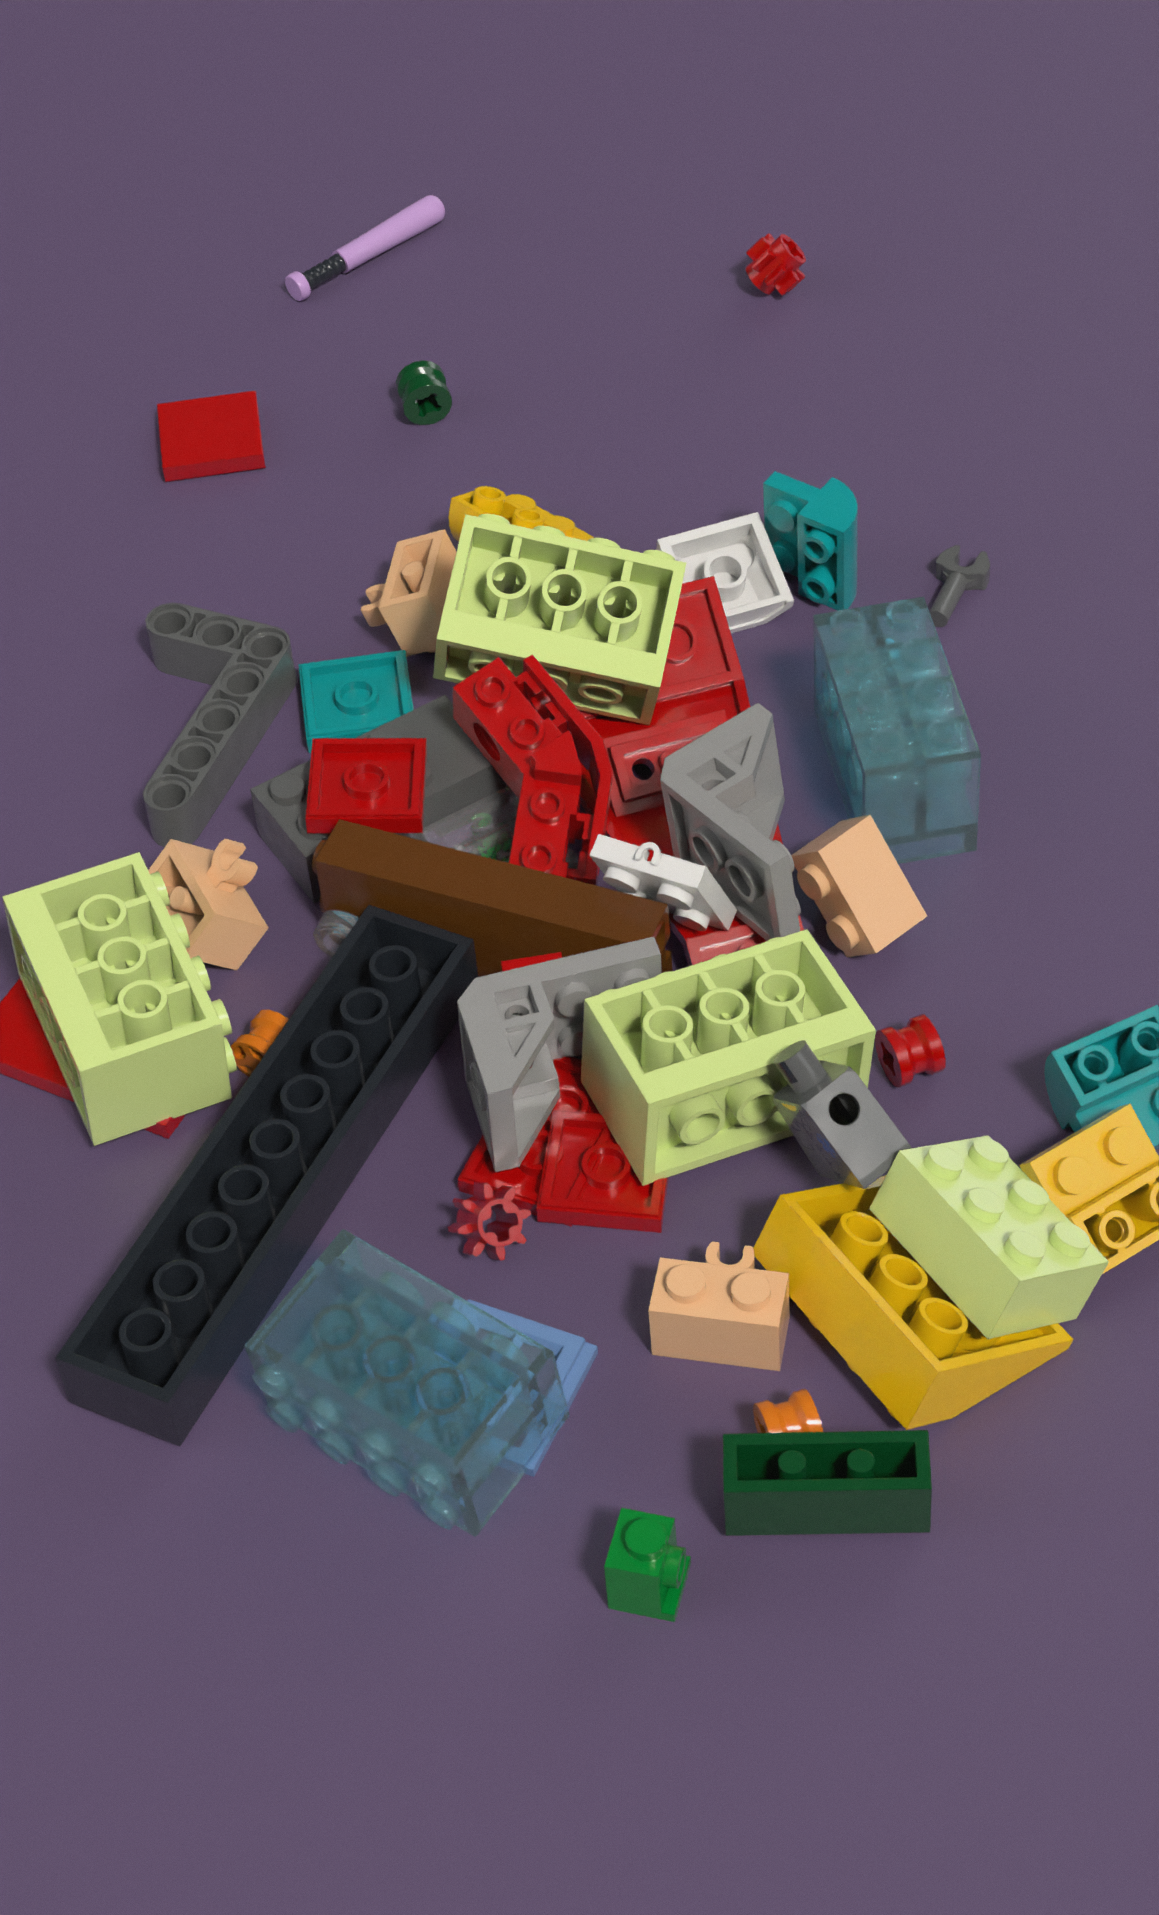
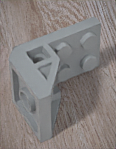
M756 703L665 757L660 781L674 857L706 866L737 909L735 915L768 941L775 937H784L800 932L798 916L801 913V908L795 896L793 885V858L780 841L773 840L785 802L773 715L761 704Z
M655 937L476 977L458 999L457 1006L465 1079L495 1172L516 1168L521 1165L560 1098L559 1077L553 1060L567 1056L582 1055L585 999L599 995L609 989H618L653 978L662 973L661 953Z

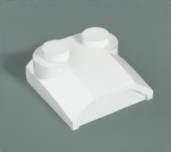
M758 512L657 539L656 550L672 555L676 561L686 562L682 583L711 576L715 577L731 633L767 624L793 607L794 599Z

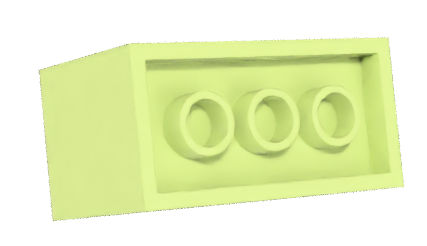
M465 514L436 638L433 678L460 683L498 657L517 677L523 673V660L533 654L578 710L650 725L662 682L686 562L676 561L672 555L659 550H646L640 553L622 549L617 543L604 538H591L585 541L567 537L559 529L550 526H536L530 529L512 525L504 517L495 514H481L478 517Z
M140 852L2 896L18 974L94 1146L156 1125V1122L169 1117L176 1118L232 1098L229 1073L237 1071V1066L231 1046L227 1038L224 1037L232 1034L227 1011L221 999L211 1002L207 991L211 990V985L205 965L200 956L190 958L186 948L190 947V941L182 917L179 913L169 915L166 906L170 905V900L163 878L159 872L149 873Z
M808 929L784 937H775L765 943L730 954H721L710 960L679 970L663 972L653 978L618 989H609L599 995L586 998L584 1001L581 1082L600 1115L605 1119L606 1125L623 1150L641 1184L644 1186L663 1177L665 1179L793 1136L792 1131L773 1102L774 1095L788 1084L774 1064V1059L785 1048L798 1041L805 1040L819 1061L823 1060L850 1066L868 1088L876 1029Z

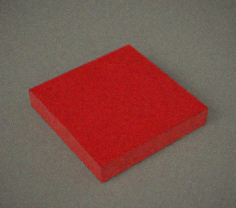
M256 390L157 404L162 468L165 482L266 468Z
M427 738L313 739L305 818L307 834L331 833L339 819L391 833H423Z
M553 1110L536 1208L537 1222L571 1225V1216L572 1225L661 1233L669 1177L665 1179L663 1177L643 1186L615 1138L611 1143L596 1144L604 1127H608L602 1115ZM562 1141L564 1146V1156L561 1162L557 1165L560 1143ZM598 1153L605 1154L594 1174L588 1167L590 1159ZM582 1170L589 1183L581 1200L566 1199Z

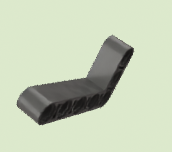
M171 602L153 608L145 619L154 664L159 671L212 686L143 791L152 837L158 845L164 848L170 839L192 844L201 835L297 682L290 638L285 630L276 626Z

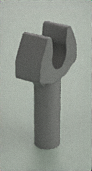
M954 545L940 553L936 560V579L943 581L944 585L927 615L928 621L933 626L944 627L947 625L965 590H985L987 588L990 578V561L985 551H981L976 557L975 563L968 567L959 566L960 545Z

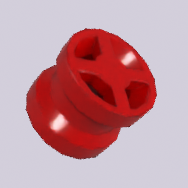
M920 1014L910 1018L907 1025L900 1029L885 1027L876 1031L875 1046L880 1064L886 1076L895 1087L900 1088L910 1084L916 1074L924 1072L934 1075L945 1069L946 1058L941 1039L935 1026L926 1015Z

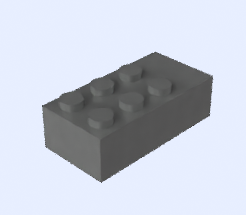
M446 695L356 737L427 738L423 833L394 834L434 844L508 807L506 782L454 720L453 703ZM309 760L251 788L250 791L259 836L311 901L316 903L320 901L321 892L318 876L313 872L312 868L313 856L320 841L327 840L331 833L307 834L305 818L311 762Z

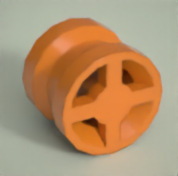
M261 1010L251 1020L249 1034L240 1035L231 1045L236 1066L246 1076L250 1077L288 1022L289 1019L272 1010Z
M805 1388L792 1392L788 1401L774 1404L769 1400H764L753 1405L757 1433L823 1432L817 1408L810 1393Z

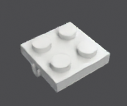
M598 834L589 856L604 873L603 880L607 884L616 888L619 892L668 904L669 913L674 914L673 918L691 929L706 931L708 925L722 930H729L737 909L706 866L663 854L653 842L637 846ZM648 850L654 851L651 861H647L650 854Z

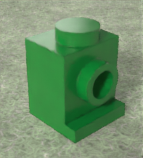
M621 1508L604 1565L609 1609L671 1622L676 1621L691 1566V1556H686L685 1547L677 1546L675 1518Z

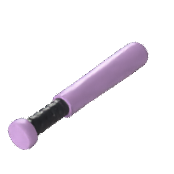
M433 195L425 196L358 238L333 251L329 259H325L322 263L320 262L316 266L311 267L310 270H306L304 273L298 271L290 273L285 278V285L289 294L295 300L303 301L310 296L313 288L338 275L340 272L346 274L370 259L439 223L445 216V208L442 201Z

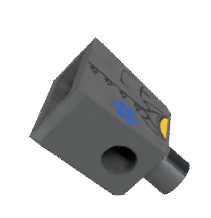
M805 1040L788 1046L774 1059V1064L788 1084L774 1095L773 1102L820 1176L866 1189L890 1169L900 1150L912 1148L850 1066L823 1060L819 1061Z

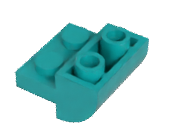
M774 471L763 483L764 528L781 570L798 577L799 595L844 613L853 603L857 594L858 505L856 497L848 486L833 477L819 489Z
M1158 1005L1056 1049L1048 1055L1044 1068L1045 1083L1051 1106L1062 1130L1071 1126L1075 1133L1117 1107L1131 1104L1154 1149H1159Z

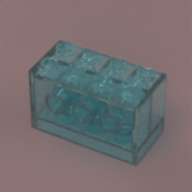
M924 596L813 615L814 713L848 819L871 815L898 864L977 851L981 753Z
M345 1229L339 1232L244 1345L255 1371L252 1378L263 1391L268 1403L265 1410L278 1425L292 1433H296L299 1428L315 1437L318 1446L335 1461L346 1465L352 1460L368 1470L367 1473L371 1480L386 1493L398 1497L403 1492L418 1501L422 1511L439 1526L451 1530L456 1525L474 1537L479 1534L527 1472L530 1464L548 1445L570 1416L552 1350Z

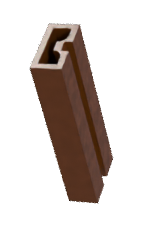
M340 819L328 839L320 841L314 852L312 868L313 872L317 874L321 892L320 910L325 914L328 935L331 939L343 942L345 936L342 930L348 934L343 926L338 927L330 919L332 918L335 922L339 921L333 912L346 913L359 919L367 906L372 905L474 939L479 977L502 972L501 961L561 952L563 958L650 937H655L660 950L662 973L673 971L671 951L665 950L670 937L668 904Z

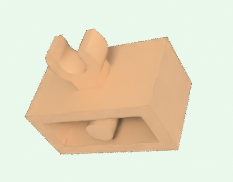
M445 529L398 541L386 583L371 586L365 592L371 604L361 607V612L367 623L371 627L387 623L400 648L406 651V657L423 652L434 653L436 650V638L457 552Z
M871 815L842 820L791 855L794 866L798 871L797 879L800 887L808 897L815 901L827 922L826 930L829 938L844 952L846 957L875 954L927 917Z
M170 839L148 870L150 874L159 872L163 878L170 900V905L166 906L169 915L179 913L182 917L190 941V947L186 948L190 958L200 956L204 963L233 970L239 969L269 928L244 888V885L248 884L255 876L258 866L254 862L239 858L246 849L243 843L224 839L213 851Z
M714 1241L707 1247L706 1263L660 1257L648 1310L652 1355L780 1371L790 1319L789 1273L755 1269L754 1249L752 1246L746 1245L743 1249V1257L738 1263L732 1265L724 1264L720 1261V1243Z

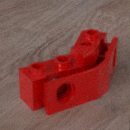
M533 654L523 660V673L517 677L498 657L452 687L453 718L519 798L509 863L597 886L600 868L589 855L598 834L605 836L612 786V768L604 740ZM580 762L589 771L596 795L594 815L579 813L582 782ZM575 839L583 840L577 869L568 868L569 862H566L569 843L575 844Z

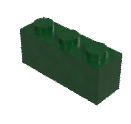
M928 1430L723 1434L726 1536L930 1533L932 1482Z

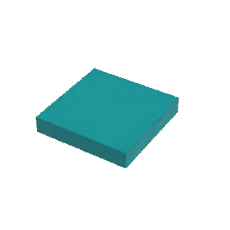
M405 650L298 664L309 753L312 751V740L315 738H356L414 710Z

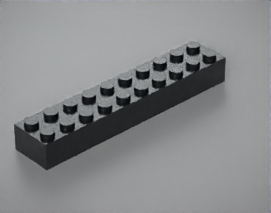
M372 905L367 906L56 1356L55 1360L69 1402L177 1446L182 1445L459 1019L457 1001L472 981L479 977L474 939Z

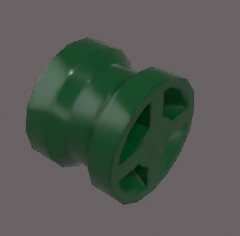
M421 360L410 363L398 373L396 379L397 392L401 398L402 408L408 420L419 425H429L437 423L446 417L452 407V397L450 390L446 386L444 372L439 365L432 361Z

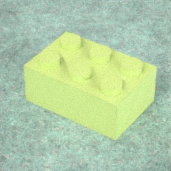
M989 1135L900 1150L869 1208L987 1339L1077 1319L1109 1263L1090 1242L1087 1233L1074 1225L1049 1199L1045 1189L1033 1182L1013 1162L1007 1150L1000 1143L992 1140Z

